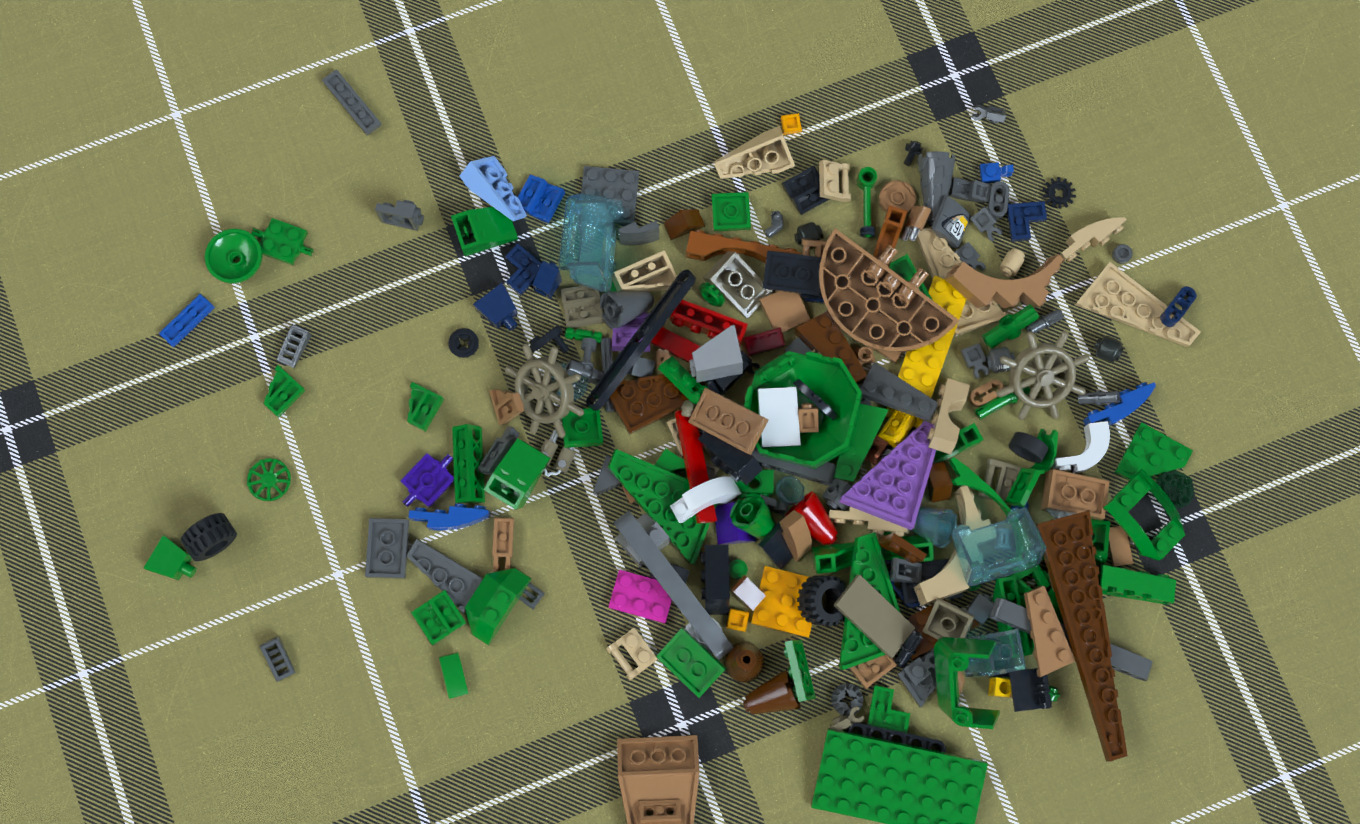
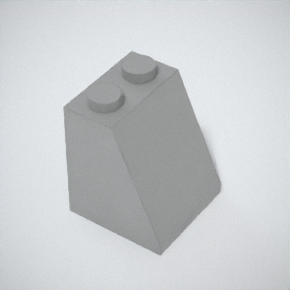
M735 325L728 327L692 353L693 359L689 360L692 377H696L697 382L742 374L743 361Z
M645 513L637 519L660 551L669 544V536L655 520ZM620 533L615 537V540L630 558L641 568L644 562L624 536Z

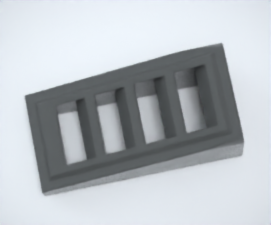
M292 324L277 357V361L295 368L312 335L308 331ZM296 334L301 335L302 338L300 339L296 337ZM294 340L298 342L299 345L297 346L292 344V341ZM289 347L296 350V352L289 351ZM285 354H287V355L293 357V359H292V360H289V359L285 358L284 356H285Z
M280 636L259 646L277 682L296 673ZM277 644V648L268 651L267 648ZM279 651L281 652L282 655H279L273 659L271 658V655ZM284 659L285 661L284 663L279 664L277 666L274 665V663L279 660ZM285 666L288 667V670L278 674L277 670Z

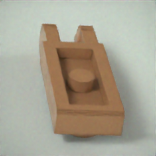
M494 518L493 572L499 571V558H506L505 570L511 569L514 518Z

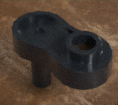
M557 325L541 338L537 335L530 340L532 353L552 339L563 353L569 351V347L559 335L563 331L562 328Z

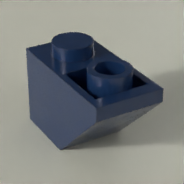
M543 260L533 282L534 291L549 300L562 283L560 270H558L559 267L552 262L547 263Z

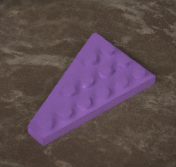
M924 421L902 443L885 456L881 462L864 475L860 481L853 485L849 491L842 495L839 502L912 530L936 453V449L929 448L930 439H927L929 430L934 425Z

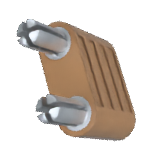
M925 206L912 207L904 225L905 231L901 237L902 240L907 241L908 237L911 241L916 240L919 231L923 230L929 217L930 208Z

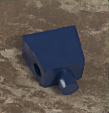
M503 283L473 304L475 310L496 329L505 325L509 331H512L518 326V323L513 318L518 314L517 309Z

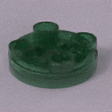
M1168 471L1160 475L1155 481L1172 501L1176 510L1189 505L1194 495V487L1190 476H1186L1179 471Z

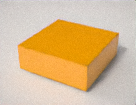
M799 113L781 116L783 135L802 133Z
M730 608L726 628L746 632L749 612Z

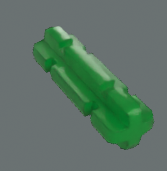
M566 328L565 338L572 340L575 338V340L582 341L584 338H592L597 343H601L602 333L596 331L592 333V331L577 329L576 331L574 328Z

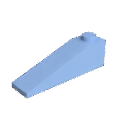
M491 156L470 161L460 174L464 184L473 193L512 221L525 218L527 215L519 198L514 196L512 192L513 185L508 183L506 179L507 173L496 157Z

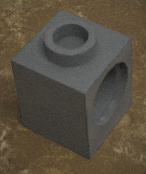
M978 594L974 597L966 612L974 615V620L978 621L981 626L991 613L994 604L992 603L993 600L986 594Z

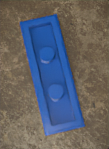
M199 294L159 334L172 347H175L215 307Z

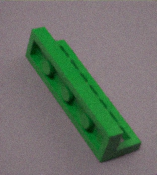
M471 424L452 427L455 503H485L484 474L478 470L479 465L483 461L482 427ZM474 469L477 472V478L474 475ZM475 488L478 491V498L475 497Z

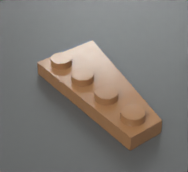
M1039 586L1024 593L1027 616L1032 629L1030 630L1031 639H1033L1035 651H1033L1034 658L1037 660L1038 669H1036L1037 676L1042 677L1075 662V659L1045 586Z

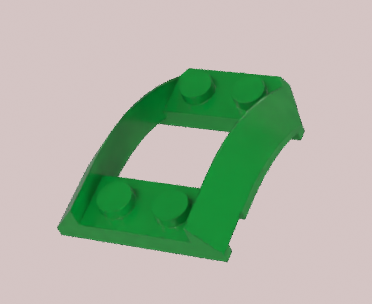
M1140 469L1103 507L1105 511L1107 510L1115 518L1114 520L1130 537L1137 547L1140 556L1150 557L1153 560L1159 561L1185 536L1180 515L1174 504L1162 488L1143 469ZM1148 491L1159 501L1171 519L1151 540L1136 520L1128 513Z

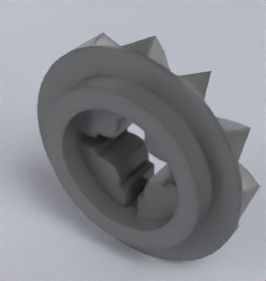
M845 683L834 689L831 702L839 714L849 716L850 710L854 706H859L861 709L863 695L858 687ZM845 691L849 697L856 698L850 701L849 706L846 702H839V700L845 698Z

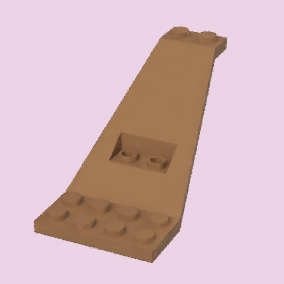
M697 735L617 739L618 781L627 824H694L699 784ZM668 811H673L674 814L669 815V814H667V812H668ZM648 812L654 813L652 816L647 815Z

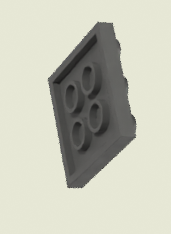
M584 166L578 220L619 225L633 223L635 221L639 171Z

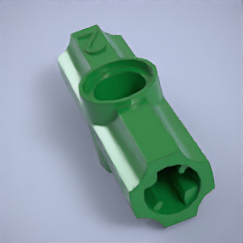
M1029 304L1014 315L1008 314L1003 316L999 320V325L983 334L982 339L991 350L1006 339L1012 340L1019 337L1022 332L1021 330L1036 321L1039 316L1033 306Z

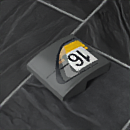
M944 196L932 230L938 238L946 239L952 248H959L971 215L955 200Z

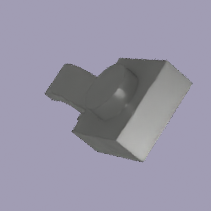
M975 105V110H979L980 114H972V119L981 120L983 117H986V119L993 123L1005 122L1006 109Z

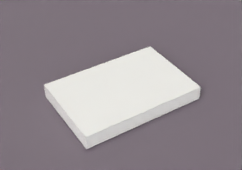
M796 387L757 389L759 415L769 419L760 436L761 448L800 446Z

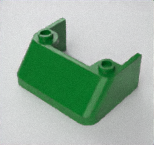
M941 637L934 645L938 706L959 726L993 730L998 720L1000 710L960 706L957 672L967 669L969 657L989 659L996 645L994 640Z

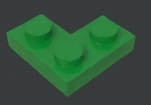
M874 685L867 725L907 733L911 713L892 710L894 689Z

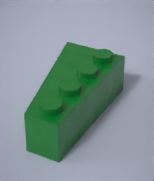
M1099 565L1098 581L1102 587L1103 595L1164 605L1174 603L1176 580L1170 579L1169 575L1158 574V576H1155L1145 571L1136 572L1127 568Z

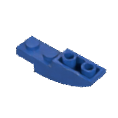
M1155 382L1139 384L1136 386L1137 389L1130 391V389L1121 391L1119 393V403H1111L1105 406V410L1100 412L1096 409L1087 413L1088 417L1083 420L1085 426L1089 423L1108 421V425L1111 426L1124 419L1146 401L1156 387Z
M455 504V507L449 506L448 514H446L445 510L436 509L434 512H427L425 508H415V511L409 510L408 518L411 521L428 522L427 528L429 530L443 531L460 529L479 523L490 517V511L486 510L485 506L475 505L474 508H466L467 505Z

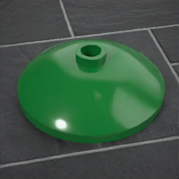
M224 230L214 236L207 245L205 264L208 271L217 280L228 284L241 283L250 279L260 268L263 257L262 248L258 240L245 230ZM240 258V261L235 263V259Z

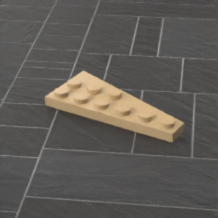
M932 227L919 231L917 240L932 279L934 276L944 279L955 264L962 262L960 257L952 251L944 238H938ZM966 299L954 336L999 322L1007 314L997 305L998 303L994 300L987 307L976 308Z
M1111 262L1107 264L1075 304L1078 307L1187 348L1201 332L1183 317L1174 327L1165 326L1161 322L1160 316L1167 305Z

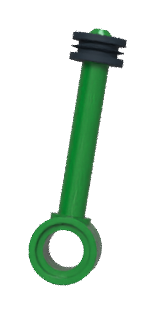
M872 167L862 168L856 180L857 186L863 190L864 227L860 228V237L863 238L875 236V228L871 227V189L877 180V172ZM863 176L870 177L871 181H865Z

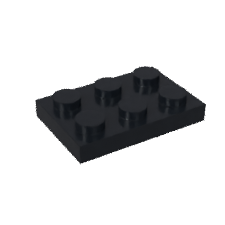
M767 251L762 289L819 296V270L822 257Z
M950 559L917 562L922 564L921 583L937 575ZM900 582L903 604L918 603L919 600L914 590V587L918 584ZM959 593L942 600L961 598L963 595Z

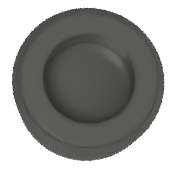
M1120 244L1113 250L1112 257L1115 262L1125 264L1132 258V250L1129 246Z

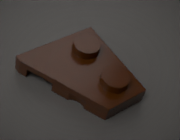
M895 533L879 537L878 539L880 547L903 557L910 563L922 562L927 555Z

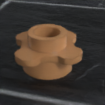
M867 346L855 349V354L861 365L864 363L873 364L875 362L873 348Z

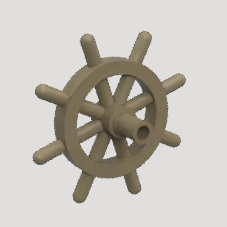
M1029 331L1026 336L1030 347L1023 350L1015 360L1006 356L1000 357L1002 364L1011 367L1009 374L1010 385L999 389L996 395L1003 397L1014 392L1024 403L1018 414V419L1020 420L1025 419L1031 407H1049L1052 418L1057 419L1059 413L1056 404L1061 402L1070 391L1079 395L1086 393L1084 388L1074 384L1076 379L1075 366L1088 362L1090 357L1084 354L1072 359L1062 349L1069 336L1067 331L1061 332L1055 344H1037L1034 333ZM1050 353L1047 361L1043 364L1041 354ZM1059 356L1063 364L1052 368L1056 358ZM1065 371L1064 379L1054 376ZM1022 372L1031 375V377L1020 381ZM1051 383L1059 386L1053 393L1050 387ZM1034 384L1029 395L1023 392L1022 388ZM1042 387L1045 396L1036 397Z
M524 344L522 349L528 362L522 365L518 371L507 366L505 372L515 378V392L520 395L524 413L532 419L530 433H537L539 423H553L558 436L563 438L566 433L560 420L570 411L578 416L584 414L582 408L573 404L574 389L572 383L579 381L581 375L576 373L569 376L566 370L556 362L558 354L556 346L551 348L549 358L540 357L535 359L530 346ZM538 367L545 369L544 377H542ZM531 371L535 378V381L529 378V374L531 373ZM528 386L532 388V392H528ZM533 399L537 400L536 405L533 403ZM552 400L560 405L557 411ZM544 404L546 405L549 413L543 412Z

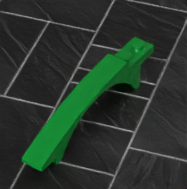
M955 457L948 459L957 475L956 478L951 480L953 486H968V488L980 491L995 501L1007 516L1013 530L1015 542L1013 563L1007 577L1017 575L1022 579L1031 574L1037 586H1045V588L1050 586L1047 572L1044 569L1041 570L1038 565L1040 563L1039 558L1034 552L1031 553V550L1037 546L1018 517L1000 496L969 467Z

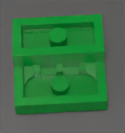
M445 590L411 612L432 646L466 624Z

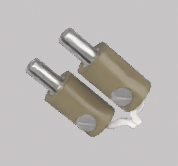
M556 430L553 431L549 440L545 439L540 449L542 453L551 458L547 466H549L558 447L555 443L558 438ZM563 447L553 467L557 472L548 473L544 469V475L549 477L559 473L566 474L576 454L573 451L574 447Z

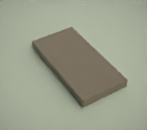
M856 575L834 603V606L889 658L895 656L902 644H904L915 629L861 575Z

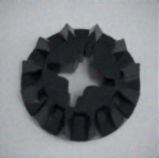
M458 329L449 338V349L452 354L459 358H468L471 355H475L479 348V339L476 333L470 329ZM459 338L463 341L469 340L467 342L469 349L467 347L465 348L464 346L460 347L461 343Z

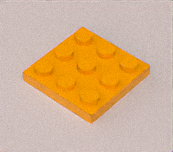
M764 566L759 589L766 596L755 607L751 624L809 638L812 624L805 621L806 618L801 616L802 611L798 610L797 607L799 606L797 598L800 596L798 591L802 589V583L807 582L806 579L809 577Z

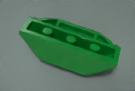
M517 568L486 574L465 606L472 635L489 646L532 578Z
M1017 575L996 579L992 600L994 603L995 598H1002L1026 608L1024 593L1032 589L1020 580ZM997 621L1000 639L1012 658L1032 655L1034 641L1031 639L1030 634Z

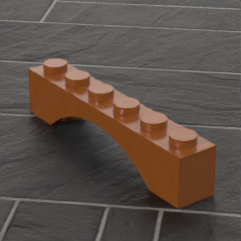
M702 230L690 231L686 250V258L706 261L731 251L753 257L766 264L767 251L801 255V252H797L793 248L781 249L777 245L770 244L766 246L761 245L757 241H742V239L737 237L730 239L725 238L721 234H706Z

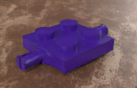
M426 453L400 481L407 487L410 493L402 502L409 507L417 499L430 508L454 482V477L446 468L453 458L447 454L439 462Z

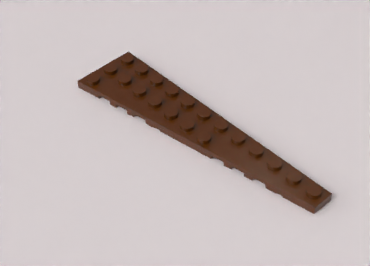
M1090 510L1035 524L1036 533L1105 760L1110 762L1126 757L1128 755L1121 710L1118 709L1117 704L1118 690L1115 689L1113 678L1115 677V671L1112 669L1110 659L1112 652L1105 606L1102 599L1103 593L1098 581L1099 567L1096 566L1095 562L1096 548L1093 547L1091 536L1093 535Z

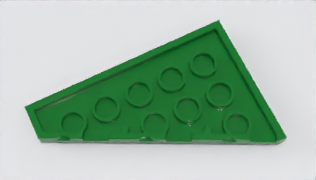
M614 449L607 468L647 515L661 526L669 536L670 542L688 563L695 565L710 523L697 524L695 515L683 523H679L670 505L683 497L682 494L690 490L688 479L618 449Z
M876 532L856 537L849 584L856 575H861L900 613ZM845 617L839 661L840 670H845L886 655Z

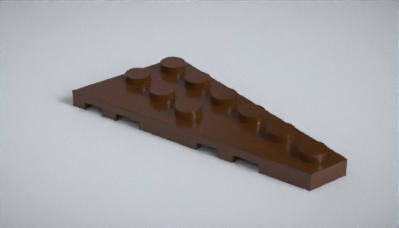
M664 374L630 381L624 380L609 398L629 435L681 409L683 402L689 400ZM706 381L699 382L702 386L707 387Z

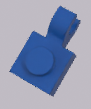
M999 162L980 164L979 166L981 182L987 184L999 182L1001 177H1010L1014 173L1013 165L999 168Z

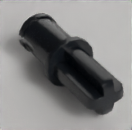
M913 631L906 643L902 644L901 651L894 659L895 664L900 661L899 667L904 668L910 657L915 655L916 648L923 639L921 632Z

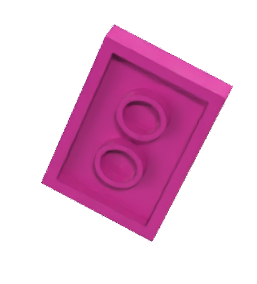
M619 570L608 608L665 624L672 599L657 580Z

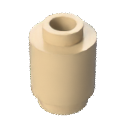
M1015 248L1008 251L999 266L1001 273L1006 277L1016 276L1024 262L1025 254Z

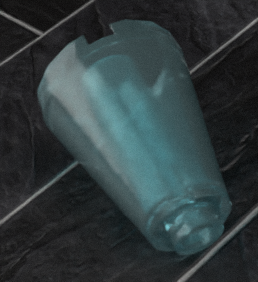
M920 507L914 528L911 531L936 547L944 548L951 541L948 539L950 534H955L957 515L951 509Z

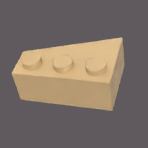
M664 250L615 271L611 279L617 291L655 292L666 291L677 275Z

